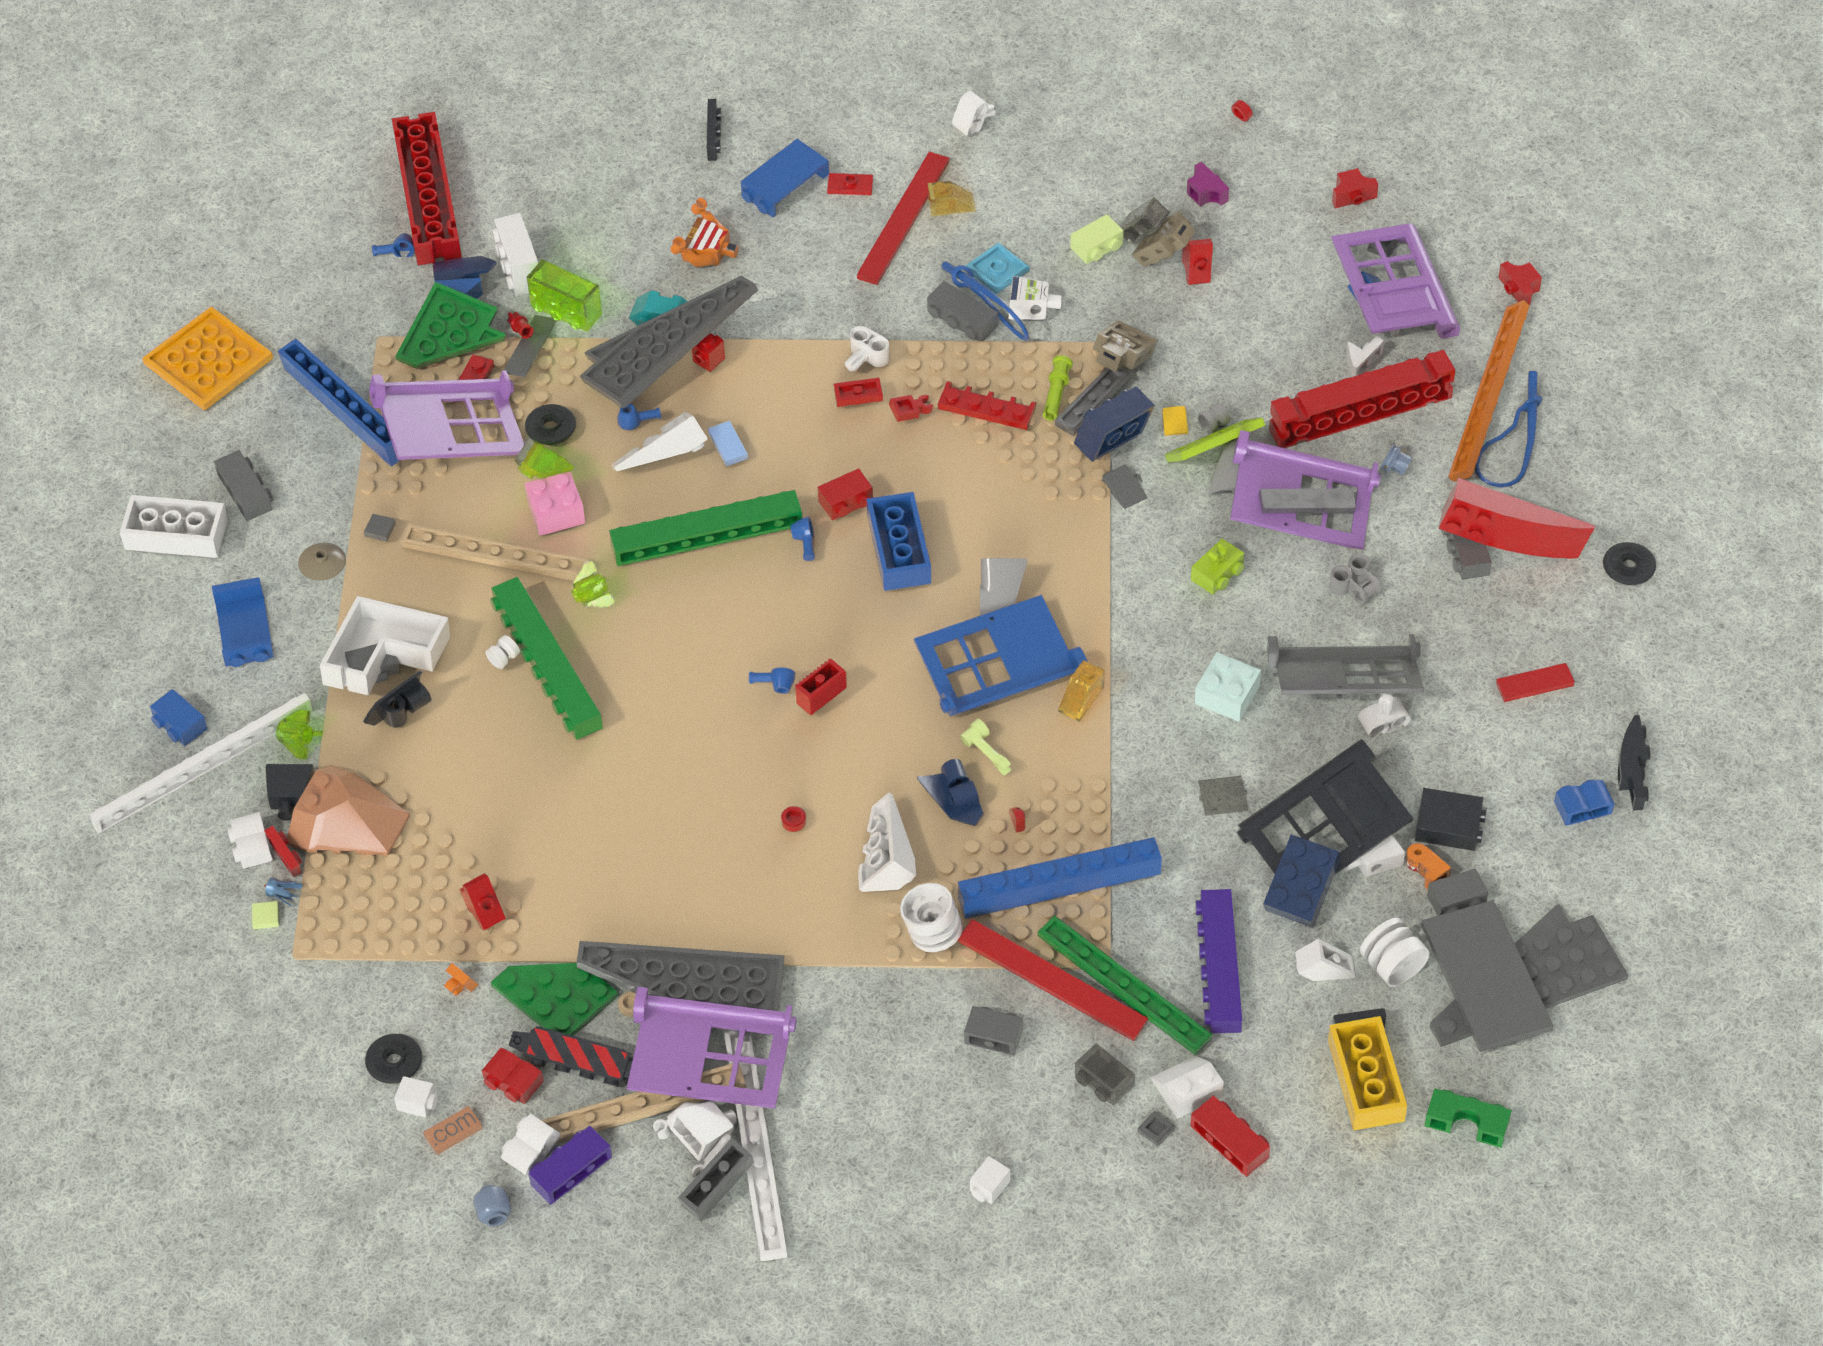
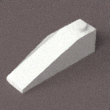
M888 793L875 803L871 809L867 827L870 838L868 844L863 846L862 851L866 854L864 864H860L858 870L859 890L862 892L899 890L916 876L913 851L894 797L891 793Z

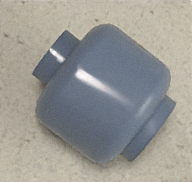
M486 1185L474 1196L473 1204L477 1218L488 1226L493 1227L503 1224L511 1213L508 1195L505 1189L501 1187Z

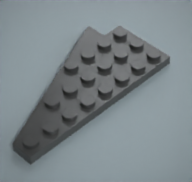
M741 275L587 350L585 355L594 364L580 375L582 381L624 409L742 304L749 300L758 291L756 284Z
M1559 904L1554 906L1515 943L1546 1009L1625 981L1629 976L1594 916L1591 915L1570 923ZM1456 1000L1452 1001L1430 1022L1429 1027L1441 1047L1472 1036Z
M580 941L577 968L636 993L637 987L648 988V995L779 1011L785 955ZM716 1028L736 1038L739 1037L740 1031ZM745 1031V1042L750 1041V1032Z

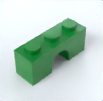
M1434 1088L1426 1114L1425 1127L1450 1133L1456 1121L1467 1119L1474 1122L1478 1128L1476 1141L1502 1148L1512 1110L1500 1104H1490L1482 1102L1475 1097H1465L1454 1094L1450 1090Z

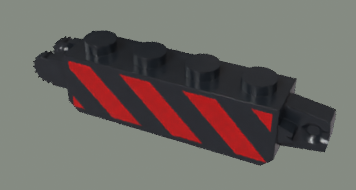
M539 1026L531 1029L530 1033L513 1031L509 1041L510 1047L523 1052L524 1056L531 1058V1064L545 1067L546 1063L554 1064V1070L567 1074L570 1073V1069L580 1072L579 1077L594 1080L595 1076L604 1078L603 1083L618 1087L619 1083L627 1084L633 1056L630 1052L620 1048Z

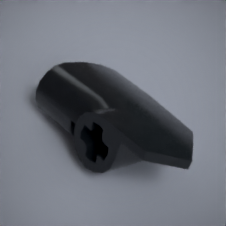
M420 670L375 702L363 722L372 726L381 721L394 728L403 726L407 722V711L414 713L432 701L429 691L420 682L423 671Z

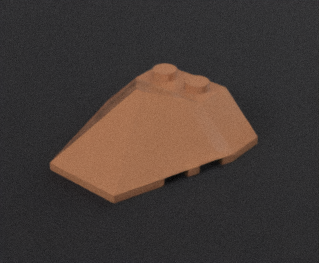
M329 765L315 771L294 807L287 836L289 844L287 845L312 853H317L318 850H332L333 853L340 854L341 851H356V854L389 855L407 823L410 813L354 772Z

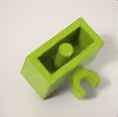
M1221 538L1191 567V581L1212 595L1218 590H1224L1229 583V579L1234 575L1238 576L1243 571L1245 566L1244 552Z

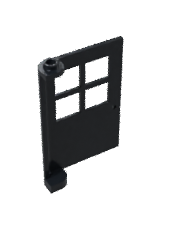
M1360 739L1238 824L1239 830L1236 833L1244 844L1249 842L1255 847L1275 874L1284 850L1278 853L1261 831L1262 829L1284 815L1298 835L1303 839L1309 840L1312 836L1332 824L1348 845L1347 848L1339 853L1341 860L1335 872L1336 875L1412 822L1414 818L1371 762L1376 760L1375 754L1364 740ZM1311 796L1327 817V820L1304 834L1288 811Z

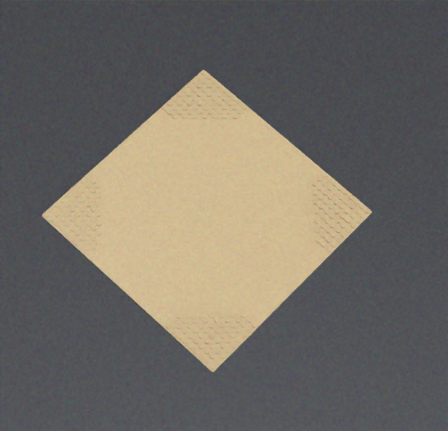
M381 336L376 341L372 375H382L384 383L458 380L471 356L474 354L494 360L495 366L488 379H500L501 372L506 367L522 337H506L504 341L416 369L395 359V355L405 337ZM547 338L526 377L508 374L509 379L513 381L514 385L513 393L509 397V403L527 451L525 455L400 460L391 467L365 442L362 443L337 632L356 597L359 596L448 617L450 639L433 672L399 664L401 672L388 676L387 681L375 683L369 696L348 691L347 686L344 689L329 686L318 769L333 765L354 772L410 813V817L389 855L356 854V851H341V854L333 853L332 850H318L317 853L306 851L302 879L303 887L301 888L292 952L294 959L577 963L579 942L591 941L785 955L784 966L1005 969L962 945L958 940L946 950L938 952H925L915 946L901 916L900 905L902 899L910 890L926 883L940 884L951 893L955 907L962 920V932L970 920L973 919L1060 969L1082 970L1037 936L1038 931L1055 915L1111 957V886L964 919L958 899V881L1111 847L1110 489L1102 482V475L1110 472V452L1091 462L1074 444L1078 433L1072 436L1056 427L1054 419L1053 421H1048L1043 418L1050 388L1049 374L1053 370V358L1063 355L1073 361V367L1068 373L1069 383L1063 389L1058 410L1059 416L1107 368L1096 362L1099 352L1093 350L1095 342L888 340L890 359L887 365L875 367L865 361L856 371L850 372L845 366V362L853 354L851 352L850 340L722 339L724 340L725 359L712 372L693 362L691 349L630 403L638 412L660 407L661 419L641 421L637 428L624 430L619 427L617 415L621 407L585 384L580 377L581 374L594 364L588 360L585 352L612 338ZM880 378L883 401L837 407L833 383ZM950 381L952 382V388L964 391L967 386H971L973 393L985 396L988 395L989 391L994 392V398L1010 401L1011 396L1017 398L1016 403L1030 406L1031 401L1037 402L1028 429L1023 430L938 409V401L946 382ZM369 392L368 404L373 407ZM912 395L914 400L918 399L921 395H928L929 399L926 405L933 404V410L929 414L920 413L919 418L897 422L889 406V401L891 398ZM471 400L477 419L500 418L494 400ZM465 401L442 402L448 420L471 419ZM557 404L568 408L574 414L576 428L573 434L564 442L555 445H543L533 441L527 435L525 430L527 416L537 407ZM374 408L381 416H383L381 408ZM684 412L694 416L708 438L703 442L705 445L696 452L691 450L687 453L620 471L614 470L611 466L630 450L639 447V449L644 447L642 443L645 439L656 434L660 435L662 433L660 428ZM550 421L547 422L544 426L551 428L554 427L557 423ZM727 421L731 422L748 454V459L726 466L708 433V428ZM502 423L479 424L485 443L508 442ZM450 425L456 444L479 443L473 425ZM859 468L873 487V498L914 492L931 564L932 584L884 591L867 518V506L832 521L818 502L817 487ZM570 471L583 505L585 524L539 536L527 502L524 483ZM791 490L796 491L802 510V518L810 517L813 525L814 540H812L815 559L811 561L803 559V541L793 539L791 529L617 566L609 530L618 527L630 526L645 521H653L668 516L685 514L690 511H699L713 506H722L736 501H745L759 496H768ZM372 514L395 519L396 525L387 542L365 537L364 530ZM408 524L590 559L591 566L584 583L403 548L401 541ZM981 559H1027V565L1015 604L1042 595L1068 650L1080 647L1083 650L1088 661L1087 670L951 717L948 713L944 714L939 703L941 698L914 643V638L980 616ZM518 576L601 713L603 729L578 740L575 739L572 732L568 733L562 722L563 717L561 714L557 715L555 713L551 697L547 698L541 687V680L534 678L531 671L532 665L530 662L526 663L524 661L521 651L515 658H510L508 664L503 669L496 668L488 660L485 653L488 648L496 646L497 641L503 635L511 638V630L509 628L505 629L500 618V612H495L491 605L490 598H493L491 587ZM987 629L963 637L973 659L997 652ZM958 639L934 647L944 669L968 662ZM1000 657L976 665L986 687L1010 680ZM833 659L846 671L847 688L813 715H809L796 703L795 684H799V681H803L806 675H810L814 670H817V667H821L824 661ZM784 667L792 669L796 673L795 681L789 693L786 694L775 692L772 682L749 683V672L767 673L771 672L774 668ZM971 667L947 675L957 698L981 690ZM420 670L423 671L420 682L429 691L432 701L414 713L407 711V722L403 726L398 728L390 727L384 721L375 726L363 722L375 702ZM976 719L982 720L989 729L990 734L984 740L999 755H1002L1011 763L1009 767L1012 770L1005 776L998 771L993 762L977 746L972 744L970 747H967L960 739V735L969 729V725ZM951 759L961 760L969 780L973 781L976 787L980 805L984 812L983 817L976 826L949 819L917 780V776L940 774L941 767L945 762ZM891 793L915 857L916 876L899 890L862 892L859 890L858 870L859 865L864 864L866 854L862 851L863 846L868 844L870 838L867 827L871 809L881 798ZM791 806L800 807L806 813V825L797 832L787 831L781 823L782 812ZM1019 807L1023 810L1025 814V831L1016 833L1009 814L1010 808ZM483 873L488 875L506 919L486 930L480 928L473 914L468 911L459 890L463 888V884Z

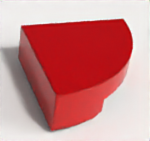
M1019 807L1010 808L1009 814L1016 833L1025 831V814L1023 810Z

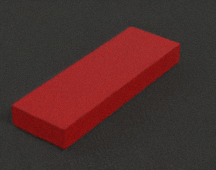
M1566 663L1496 679V685L1504 702L1572 687L1575 683Z

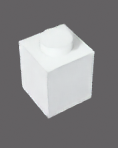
M403 1076L394 1100L398 1111L427 1117L430 1109H435L438 1095L435 1094L433 1083Z
M988 1156L970 1178V1191L972 1195L981 1202L986 1200L993 1204L1010 1183V1169Z

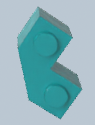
M651 290L636 299L629 319L639 326L688 301L682 296L673 295L672 298L660 296V292Z

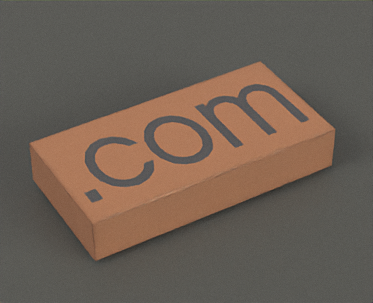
M467 1106L427 1129L423 1134L438 1155L483 1128L470 1107Z

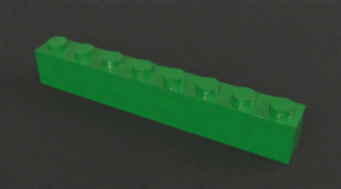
M795 490L782 491L777 494L759 496L754 499L736 501L731 504L713 506L708 509L690 511L685 514L609 530L610 542L616 565L622 566L791 529V524L802 519V510Z
M518 576L491 587L493 598H490V602L494 611L500 612L502 624L505 629L509 628L511 630L512 640L517 645H520L524 661L526 663L530 662L532 665L531 671L534 678L541 680L542 690L547 698L551 697L555 713L557 715L561 714L563 717L562 722L565 730L568 733L572 732L575 739L578 740L603 729L601 713Z

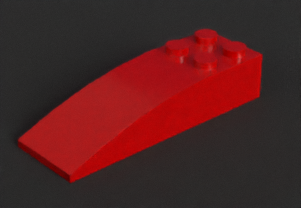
M1458 478L1442 509L1438 529L1506 551L1532 556L1574 559L1579 558L1595 529V525Z

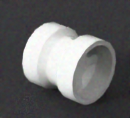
M503 635L497 641V645L491 646L485 653L488 660L496 668L503 669L508 664L510 658L513 659L520 653V649L509 636Z

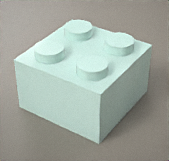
M1216 652L1196 686L1195 704L1240 721L1260 687L1261 670Z

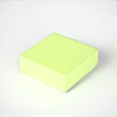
M278 901L252 904L253 929L279 927Z

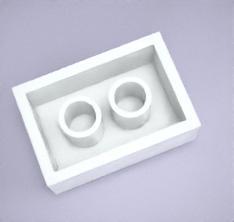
M517 213L494 219L495 229H492V235L495 243H498L494 245L497 258L500 257L502 259L500 261L502 273L508 275L505 277L508 289H513L515 296L542 290L538 260L521 214Z

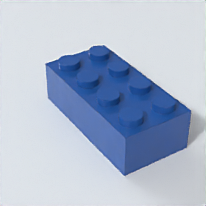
M914 492L866 499L867 518L884 591L932 584L931 564Z

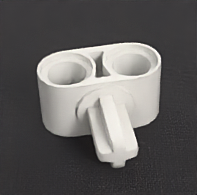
M968 91L959 101L952 125L965 136L971 138L970 135L980 131L985 118L995 115L994 105H988L974 92Z
M857 326L851 330L850 346L853 354L845 362V366L850 372L856 371L865 361L875 367H883L888 364L890 359L889 342L885 337L864 326Z
M1386 693L1380 695L1378 703L1363 709L1358 715L1360 723L1371 739L1379 733L1385 734L1396 730L1395 727L1407 726L1411 721V717L1400 699Z

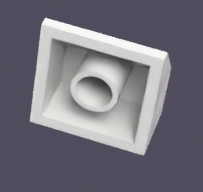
M1198 1056L1185 1060L1151 1077L1152 1082L1177 1119L1198 1109L1213 1095L1217 1099L1223 1097V1080L1211 1062Z

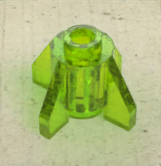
M593 560L583 565L572 584L574 589L571 590V594L576 603L581 602L584 606L608 607L614 604L615 600L610 592L604 594L605 591L609 590L606 584L607 579L601 573L594 574L598 569Z
M300 709L284 718L276 727L278 741L296 758L303 760L307 759L308 747L304 745H308L312 741L313 736H322L323 731L313 729L308 725L310 723V710Z

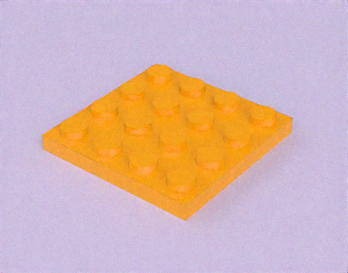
M212 306L142 358L144 365L203 411L207 410L274 359L271 351Z

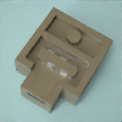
M1178 211L1153 224L1132 256L1142 266L1146 267L1152 263L1155 265L1162 258L1167 259L1174 255L1177 250L1185 247L1196 231L1190 226L1191 223Z
M1118 320L1098 333L1093 350L1099 352L1096 362L1114 372L1121 368L1133 370L1153 355L1158 340Z

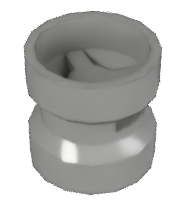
M1221 403L1214 404L1209 411L1205 410L1197 416L1199 425L1202 428L1208 425L1211 427L1207 431L1208 434L1217 431L1218 426H1225L1230 422V415Z

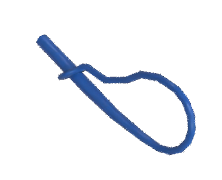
M946 261L942 263L941 268L951 274L952 281L956 286L969 288L982 298L990 308L998 312L999 319L1017 337L1024 341L1029 339V333L1025 325L1015 312L987 287L974 279L973 272L968 266L959 265L955 267ZM988 298L1003 307L1015 319L1024 335L1018 332L1004 318Z
M1537 371L1528 372V400L1516 410L1513 424L1501 435L1487 441L1481 448L1480 456L1475 465V472L1481 481L1490 486L1510 487L1518 483L1525 475L1535 442L1537 407L1540 406L1543 400L1542 396L1537 395ZM1521 411L1527 412V444L1520 474L1516 479L1507 483L1491 482L1480 472L1479 463L1481 455L1491 444L1503 439L1517 427Z

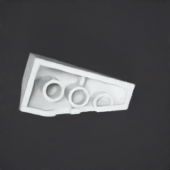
M684 412L660 428L662 431L660 435L656 434L645 439L642 443L644 447L641 449L636 447L630 450L611 466L614 470L620 471L687 453L691 450L696 452L705 445L703 442L708 438L694 416Z

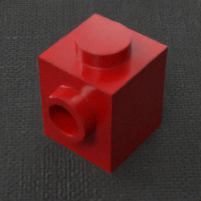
M709 333L699 344L692 348L693 362L712 372L725 359L724 340L716 334Z

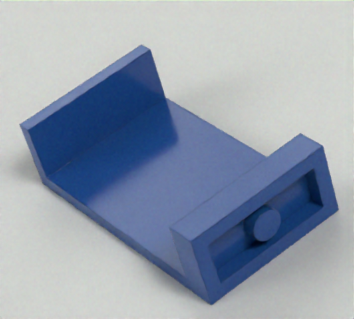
M797 138L740 181L741 196L747 203L751 202L756 205L762 214L767 213L773 218L776 216L775 205L815 174L822 179L829 175V160Z
M256 577L212 586L225 666L239 667L244 663L264 662L269 658H274L260 578Z

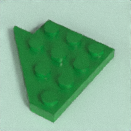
M435 282L395 355V359L418 369L504 341L506 333L490 327L498 312V308Z
M577 963L508 966L490 982L491 987L540 1027L572 1036L578 1033L618 997V992L602 980V978L577 968Z

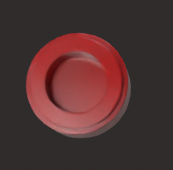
M1237 100L1231 106L1234 116L1243 122H1247L1253 116L1249 105L1242 100Z
M797 806L786 808L781 814L783 828L790 832L802 830L806 825L805 811Z

